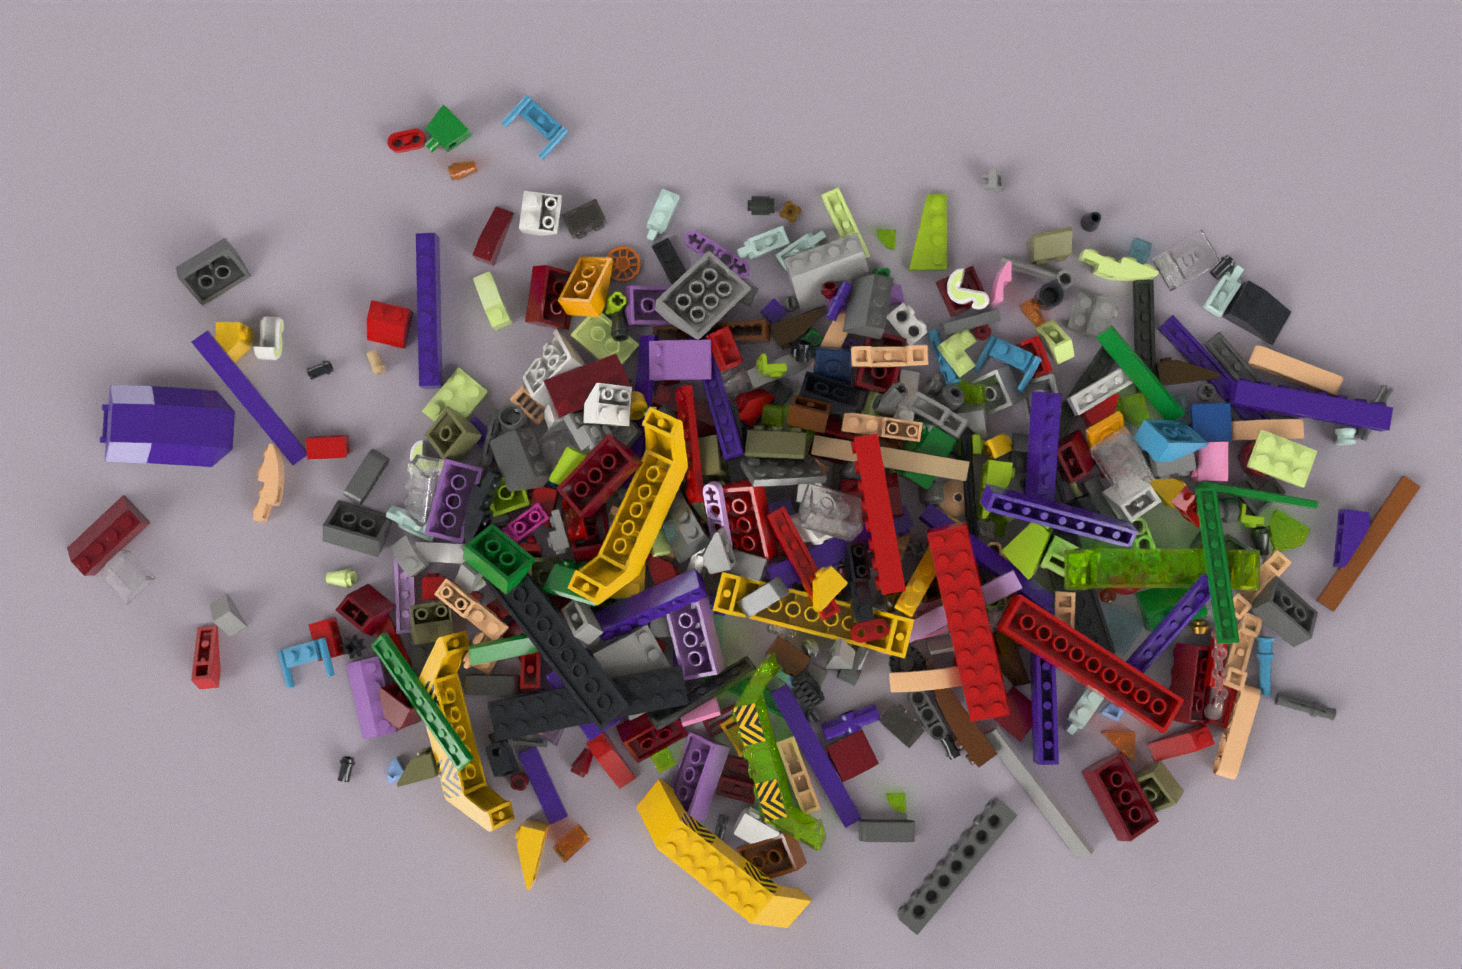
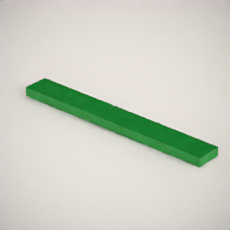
M1216 486L1196 488L1195 496L1217 644L1239 643Z
M387 632L382 633L371 644L372 648L457 771L462 770L474 757Z

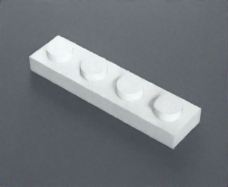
M1120 367L1067 398V401L1074 415L1077 416L1133 382Z

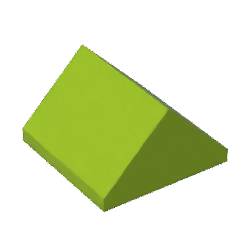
M502 477V484L493 496L494 501L490 509L494 512L493 517L531 505L528 489L508 492Z

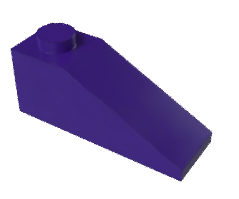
M1338 510L1333 567H1346L1368 532L1371 524L1370 512Z

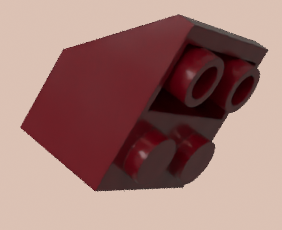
M1080 429L1058 441L1056 469L1062 481L1072 484L1086 476L1096 463Z
M366 584L347 594L335 611L362 633L372 637L396 605L370 584Z

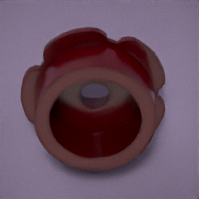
M835 282L824 283L821 294L827 299H832L833 296H836L838 285Z
M988 324L973 328V336L981 341L986 340L991 335V328H989Z
M517 772V774H513L510 777V786L514 790L523 791L526 789V785L529 784V779L523 772Z

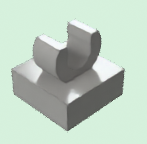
M989 169V174L982 175L983 179H989V183L982 185V188L985 190L991 189L994 192H1003V173L1001 171Z

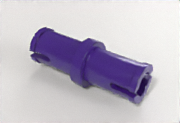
M844 281L841 282L836 296H833L831 299L833 302L825 315L826 318L836 322L853 288L851 284Z

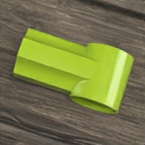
M614 292L608 295L606 315L612 316L614 312H623L626 297L621 292Z

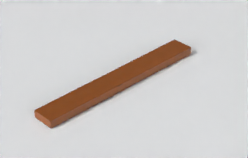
M1401 476L1372 518L1367 534L1346 567H1338L1316 601L1330 611L1334 612L1421 486L1408 477Z

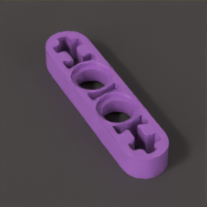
M691 230L685 235L686 246L703 256L706 254L704 252L705 246L712 245L715 248L713 254L719 260L723 255H728L731 258V262L726 265L728 268L732 267L734 260L737 261L736 266L740 268L745 266L746 273L742 272L741 274H738V269L733 266L732 271L738 277L745 279L749 276L750 266L741 258L698 231ZM697 236V241L702 243V240L705 241L700 250L697 249L699 244L696 242L690 244L689 237Z

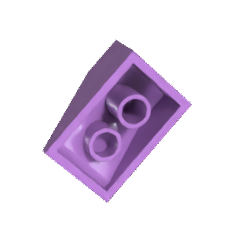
M629 285L623 288V296L626 297L623 312L627 326L672 325L655 311L656 300L671 286Z
M711 340L649 341V380L711 379Z

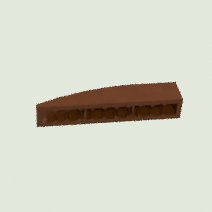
M766 319L717 322L708 331L711 333L729 326L735 342H740L741 345L770 343V324ZM674 325L653 326V335L659 336V341L690 340L687 333Z
M925 658V670L935 669L930 660ZM951 689L932 690L943 718L956 737L954 742L960 750L964 748L967 752L965 757L971 765L975 764L980 768L995 757L997 752L974 721L971 722L968 712Z

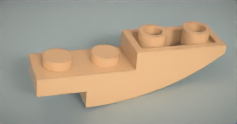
M844 413L841 431L867 435L878 433V436L920 442L923 423L857 413Z
M270 443L264 450V462L257 472L259 476L258 481L265 482L259 491V502L253 509V520L267 522L272 505L280 506L284 489L282 454L276 445Z
M448 579L444 580L434 594L493 641L501 639L509 628L506 623L497 617V614Z

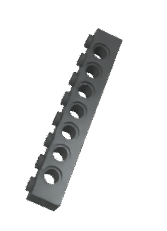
M997 797L987 802L985 811L982 814L979 813L973 819L974 824L962 832L959 842L951 845L948 849L949 854L937 862L933 873L925 876L923 885L919 889L916 888L911 893V899L908 903H903L898 909L897 916L899 920L916 935L921 932L1018 816ZM992 815L997 816V821L994 824L989 823V818ZM980 830H984V837L980 839L976 838L977 832ZM972 845V851L964 853L965 846ZM954 860L960 861V865L957 868H951V863ZM947 875V881L945 883H939L938 880L940 876ZM929 890L935 891V895L932 898L926 897V893ZM917 905L923 906L922 911L919 913L913 912L914 907Z

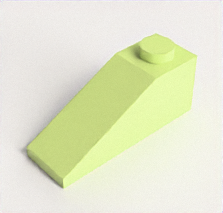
M491 271L473 278L492 328L497 331L513 324Z

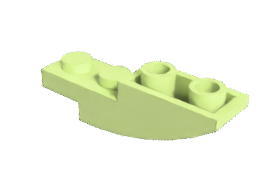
M1085 249L1078 258V260L1095 267L1094 275L1110 280L1127 282L1148 280L1156 277L1159 273L1149 264L1142 265L1137 263L1135 258L1127 256L1116 262L1115 258L1101 256L1094 249Z

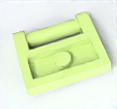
M1054 536L1039 563V567L1047 568L1068 579V582L1075 584L1091 553L1058 536ZM1053 556L1074 567V571L1070 572L1050 562L1051 557Z

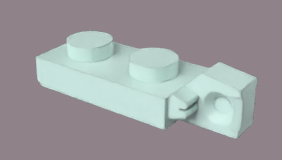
M662 188L647 222L646 228L650 229L647 240L655 242L658 233L662 235L666 231L680 199L679 195Z
M784 226L748 239V241L744 242L745 247L737 249V255L739 258L749 256L752 259L790 245Z
M823 231L814 236L811 232L805 234L775 256L786 271L782 259L820 246L818 242L824 239L826 235Z
M1237 265L1233 267L1230 273L1228 271L1225 272L1206 300L1203 308L1215 316L1221 317L1241 286L1242 280L1238 278L1244 269Z
M393 505L387 511L386 517L395 521L399 528L429 542H434L436 539L434 536L424 534L427 519Z
M1085 687L1067 714L1066 720L1069 722L1064 730L1073 735L1078 728L1082 729L1104 698Z

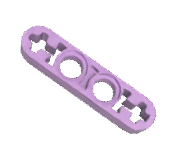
M711 481L703 488L710 537L712 540L717 531L715 524H720L722 527H725L732 547L723 488L720 483ZM713 505H716L720 509V514H716L713 512Z

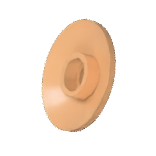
M951 479L943 484L944 501L940 503V508L950 516H964L963 481ZM956 494L961 495L960 501L955 500Z

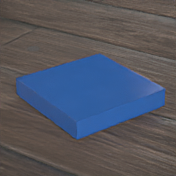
M1230 403L1190 405L1191 428L1205 441H1232Z

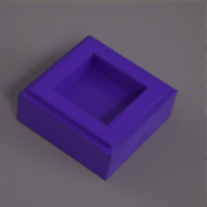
M773 298L761 310V313L773 324L778 322L787 313V310Z

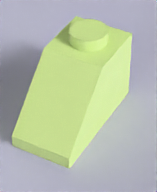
M1054 320L1036 327L1048 354L1057 364L1075 356L1071 338Z

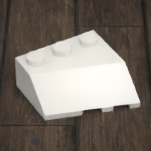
M557 328L553 332L555 337L550 344L546 342L543 347L542 356L533 361L522 377L531 397L545 408L548 403H551L543 380L585 365L577 349Z

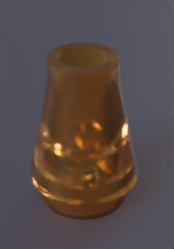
M474 160L451 163L452 165L447 166L452 181H459L477 172Z
M1033 298L1020 305L1021 312L1035 327H1039L1045 322L1038 302L1034 301Z

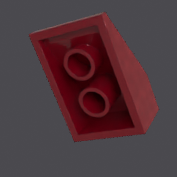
M606 502L591 517H584L588 537L571 541L572 553L576 563L593 560L600 552L610 530Z

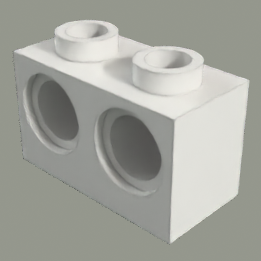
M902 303L887 315L886 324L896 336L907 339L906 347L913 345L927 333V326L921 319L917 320L913 315L915 314L914 310L909 305ZM897 313L905 315L906 319L904 322L897 320ZM915 328L918 335L915 337L909 335L908 329Z

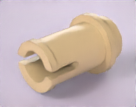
M378 350L366 353L373 368L371 370L372 373H375V375L385 373L386 365L382 363Z

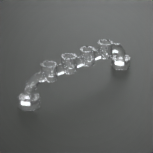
M1212 607L1207 608L1208 616H1204V619L1209 623H1214ZM1214 624L1211 635L1215 640V648L1212 650V657L1215 659V668L1212 670V676L1215 678V688L1212 690L1215 704L1207 705L1204 713L1208 719L1218 720L1223 713V699L1228 696L1227 689L1223 687V679L1227 677L1228 672L1223 668V659L1227 657V650L1223 648V644H1217Z

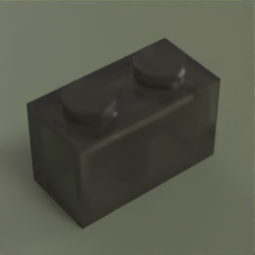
M596 199L562 214L573 239H582L588 235V232L592 230L599 231L607 224Z
M893 703L880 717L881 720L879 722L910 748L924 733V730L921 728L923 724L915 717L911 719L906 714L909 711L901 704L896 706Z

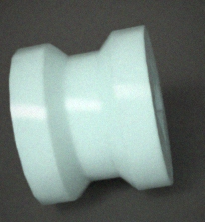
M1335 429V434L1337 435L1335 445L1356 444L1354 439L1356 429Z

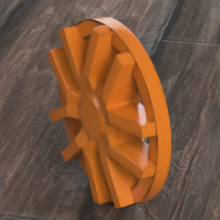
M620 246L608 253L607 258L611 257L616 260L613 263L615 267L611 273L613 274L616 270L619 271L616 277L611 274L612 279L619 282H627L638 275L641 262L638 254L632 248ZM621 250H626V256H621ZM616 251H619V257H616L612 254ZM629 251L632 252L635 256L628 258ZM637 259L638 263H630L631 260ZM636 266H637V270H636V272L634 273V271L631 269V267H636ZM628 270L633 274L629 278L626 274V271ZM622 273L626 277L625 279L619 278Z

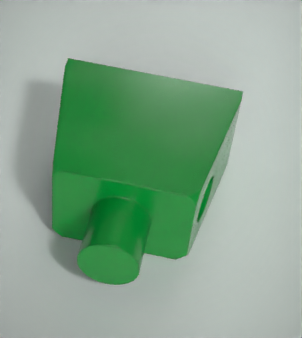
M443 104L426 127V131L431 138L424 145L432 153L439 146L446 152H449L470 138L472 134Z

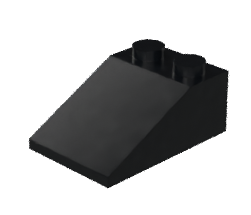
M1248 280L1241 284L1222 317L1273 345L1291 311L1268 291Z
M806 371L798 396L831 403L829 414L855 413L861 388Z

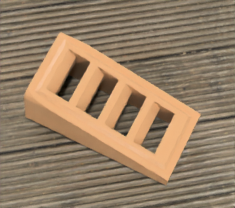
M521 386L509 398L537 426L545 419L543 413L546 408L535 401L524 386ZM525 393L526 396L518 403L516 400ZM531 398L532 401L524 408L522 405ZM536 403L538 406L529 413L528 410ZM542 409L543 412L535 419L533 416Z

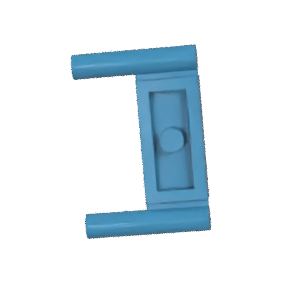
M527 94L501 122L507 128L520 114L522 118L550 141L538 154L542 160L547 157L568 133L564 127Z
M990 336L975 363V367L972 369L980 372L987 357L990 356L1025 373L1017 388V391L1024 393L1042 359L1002 339Z
M326 638L277 651L287 688L295 686L291 667L322 658L327 677L335 675Z

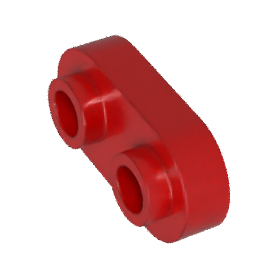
M415 128L392 133L388 137L387 144L393 152L403 153L423 148L427 139L420 129ZM419 137L420 141L415 143V138ZM401 141V145L397 147L396 143Z
M878 618L854 624L850 634L854 641L863 643L886 637L890 627L884 619ZM878 625L883 626L882 632L876 631ZM859 629L864 630V635L861 637L857 635Z

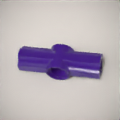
M872 704L858 710L842 713L838 718L822 723L821 727L826 740L845 733H854L862 729L863 726L879 721L881 718L876 705Z

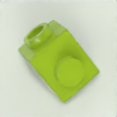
M766 353L761 354L756 361L757 371H760L761 377L781 378L787 371L786 363L767 364Z
M980 434L971 435L972 454L979 455L981 450H984V440L980 438ZM959 437V439L957 440L958 455L961 456V442Z
M1238 503L1239 516L1236 523H1243L1246 528H1256L1257 525H1264L1265 517L1245 515L1246 503Z

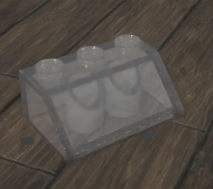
M416 454L413 461L410 460L407 471L410 472V478L408 477L405 488L408 489V494L405 495L404 506H406L405 514L419 527H423L429 518L435 496L439 459Z
M809 482L799 508V527L852 542L863 530L861 499Z

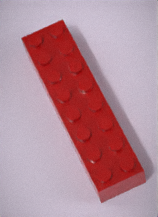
M878 433L857 436L850 443L852 453L857 454L858 461H854L856 473H860L861 480H857L859 492L864 493V499L861 500L863 513L867 512L868 518L864 520L866 531L871 532L872 537L868 538L870 552L874 551L875 557H871L873 570L878 571V576L875 577L877 591L881 590L882 595L906 591Z

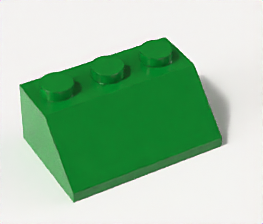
M918 418L916 422L923 423L920 442L905 440L900 450L947 458L957 440L934 425ZM890 468L892 471L897 472V475L926 490L930 488L936 478L933 475Z
M494 524L488 526L464 546L463 560L505 594L509 593L521 582L535 562V558Z
M563 559V561L556 563L543 587V591L597 606V604L568 589L575 570L579 571L586 564H577L571 559Z
M1191 577L1135 593L1146 630L1153 631L1190 589L1166 586H1193L1194 581ZM1206 605L1191 620L1208 616Z

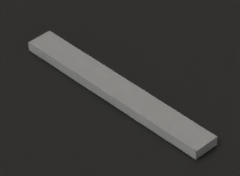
M998 726L987 731L984 734L986 739L1077 859L1091 855L1094 851L1002 729Z

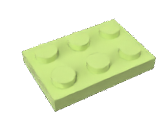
M601 313L600 317L588 316L571 334V338L597 360L617 354L622 365L639 347V344L629 335L625 341H614L611 336L612 321L603 313Z
M458 367L422 412L435 422L448 406L467 419L489 392Z
M1261 430L1247 467L1303 488L1318 451Z

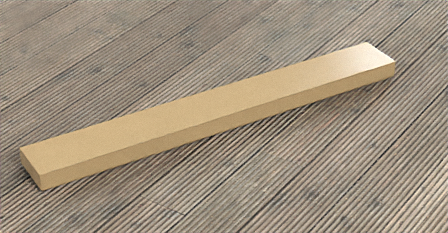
M814 435L812 455L853 462L858 461L857 454L852 453L850 443L852 441ZM880 446L884 467L966 481L969 461Z

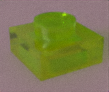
M964 384L965 403H986L985 384Z
M764 404L762 424L781 426L784 406Z
M668 747L650 756L659 774L677 764Z

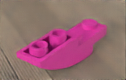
M538 502L510 522L501 531L518 544L549 520L550 517Z

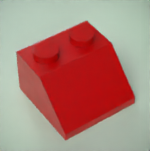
M371 300L367 315V340L405 349L414 312L408 308Z

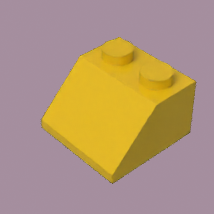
M216 322L215 339L236 363L252 347V342H254L255 338L254 331H252L251 327L240 322Z

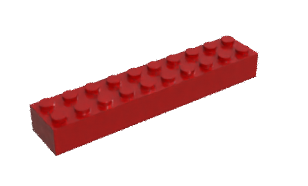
M967 521L930 528L927 530L928 542L970 720L972 722L1010 715L1009 701Z
M1014 595L995 626L996 630L1156 732L1164 734L1167 732L1184 702V699L1023 595Z

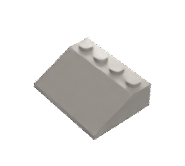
M858 233L847 235L782 259L801 313L827 304L826 298L821 294L824 283L835 282L839 290L842 281L852 284V279L869 275Z
M708 251L656 300L655 311L670 324L699 340L751 290V287L714 254Z
M647 624L620 635L592 653L611 678L670 667ZM644 713L628 716L629 720H632Z

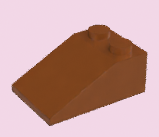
M792 826L779 830L780 833L777 837L752 844L747 843L735 848L737 853L770 879L798 871L807 863Z

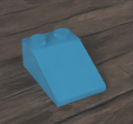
M1144 420L1133 438L1139 443L1140 448L1146 450L1151 455V458L1159 463L1172 462L1208 445V442L1186 422L1180 420Z

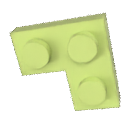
M968 329L956 332L937 346V349L959 378L975 367V364L964 351L977 342Z

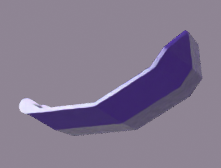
M110 385L109 404H102L104 416L100 443H106L105 462L213 467L233 450L235 411L218 391L161 386Z

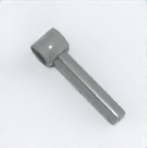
M1002 256L1000 261L1001 267L1010 261L1012 262L1013 271L1049 282L1054 281L1062 287L1063 291L1069 289L1075 281L1074 273L1067 269H1058L1056 272L1007 256ZM1061 276L1067 277L1068 280H1069V283H1068V284H1063V283L1060 281V277H1061Z

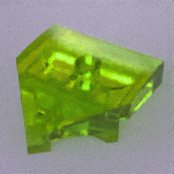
M1278 509L1273 512L1267 526L1273 546L1272 552L1276 549L1279 552L1294 550L1302 546L1310 532L1309 527Z

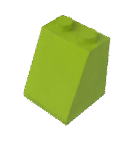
M1031 522L1001 552L1029 580L1037 571L1053 530L1050 527Z

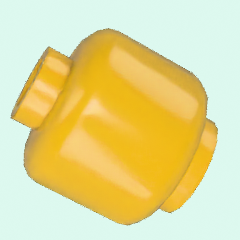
M632 391L630 419L639 420L645 415L648 406L642 393Z

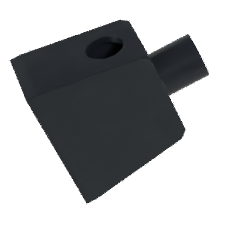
M494 732L489 734L488 737L491 745L486 747V752L494 777H504L519 771L520 768L511 744H508L507 740L496 741Z

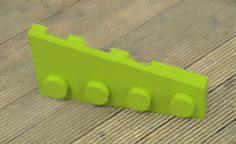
M927 194L908 271L947 270V194Z

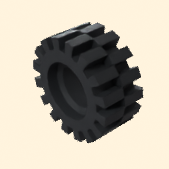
M908 646L906 656H910L914 660L913 668L908 671L923 670L925 668V660L922 653L916 648ZM891 655L889 657L891 672L905 671L899 665L901 657Z
M803 671L791 680L797 697L799 696L800 701L809 709L814 708L825 700L821 687L818 686V682L814 680V677L809 672Z

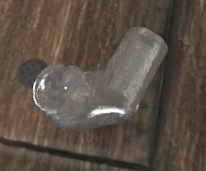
M774 624L767 626L769 633L776 634L784 640H791L795 637L794 629Z

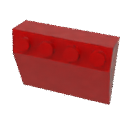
M749 480L721 485L724 493L732 549L763 557L770 561L779 551L774 531L766 518L770 511L764 486L753 487ZM713 505V512L716 514H720V509L716 505ZM715 524L716 530L722 527L720 524Z

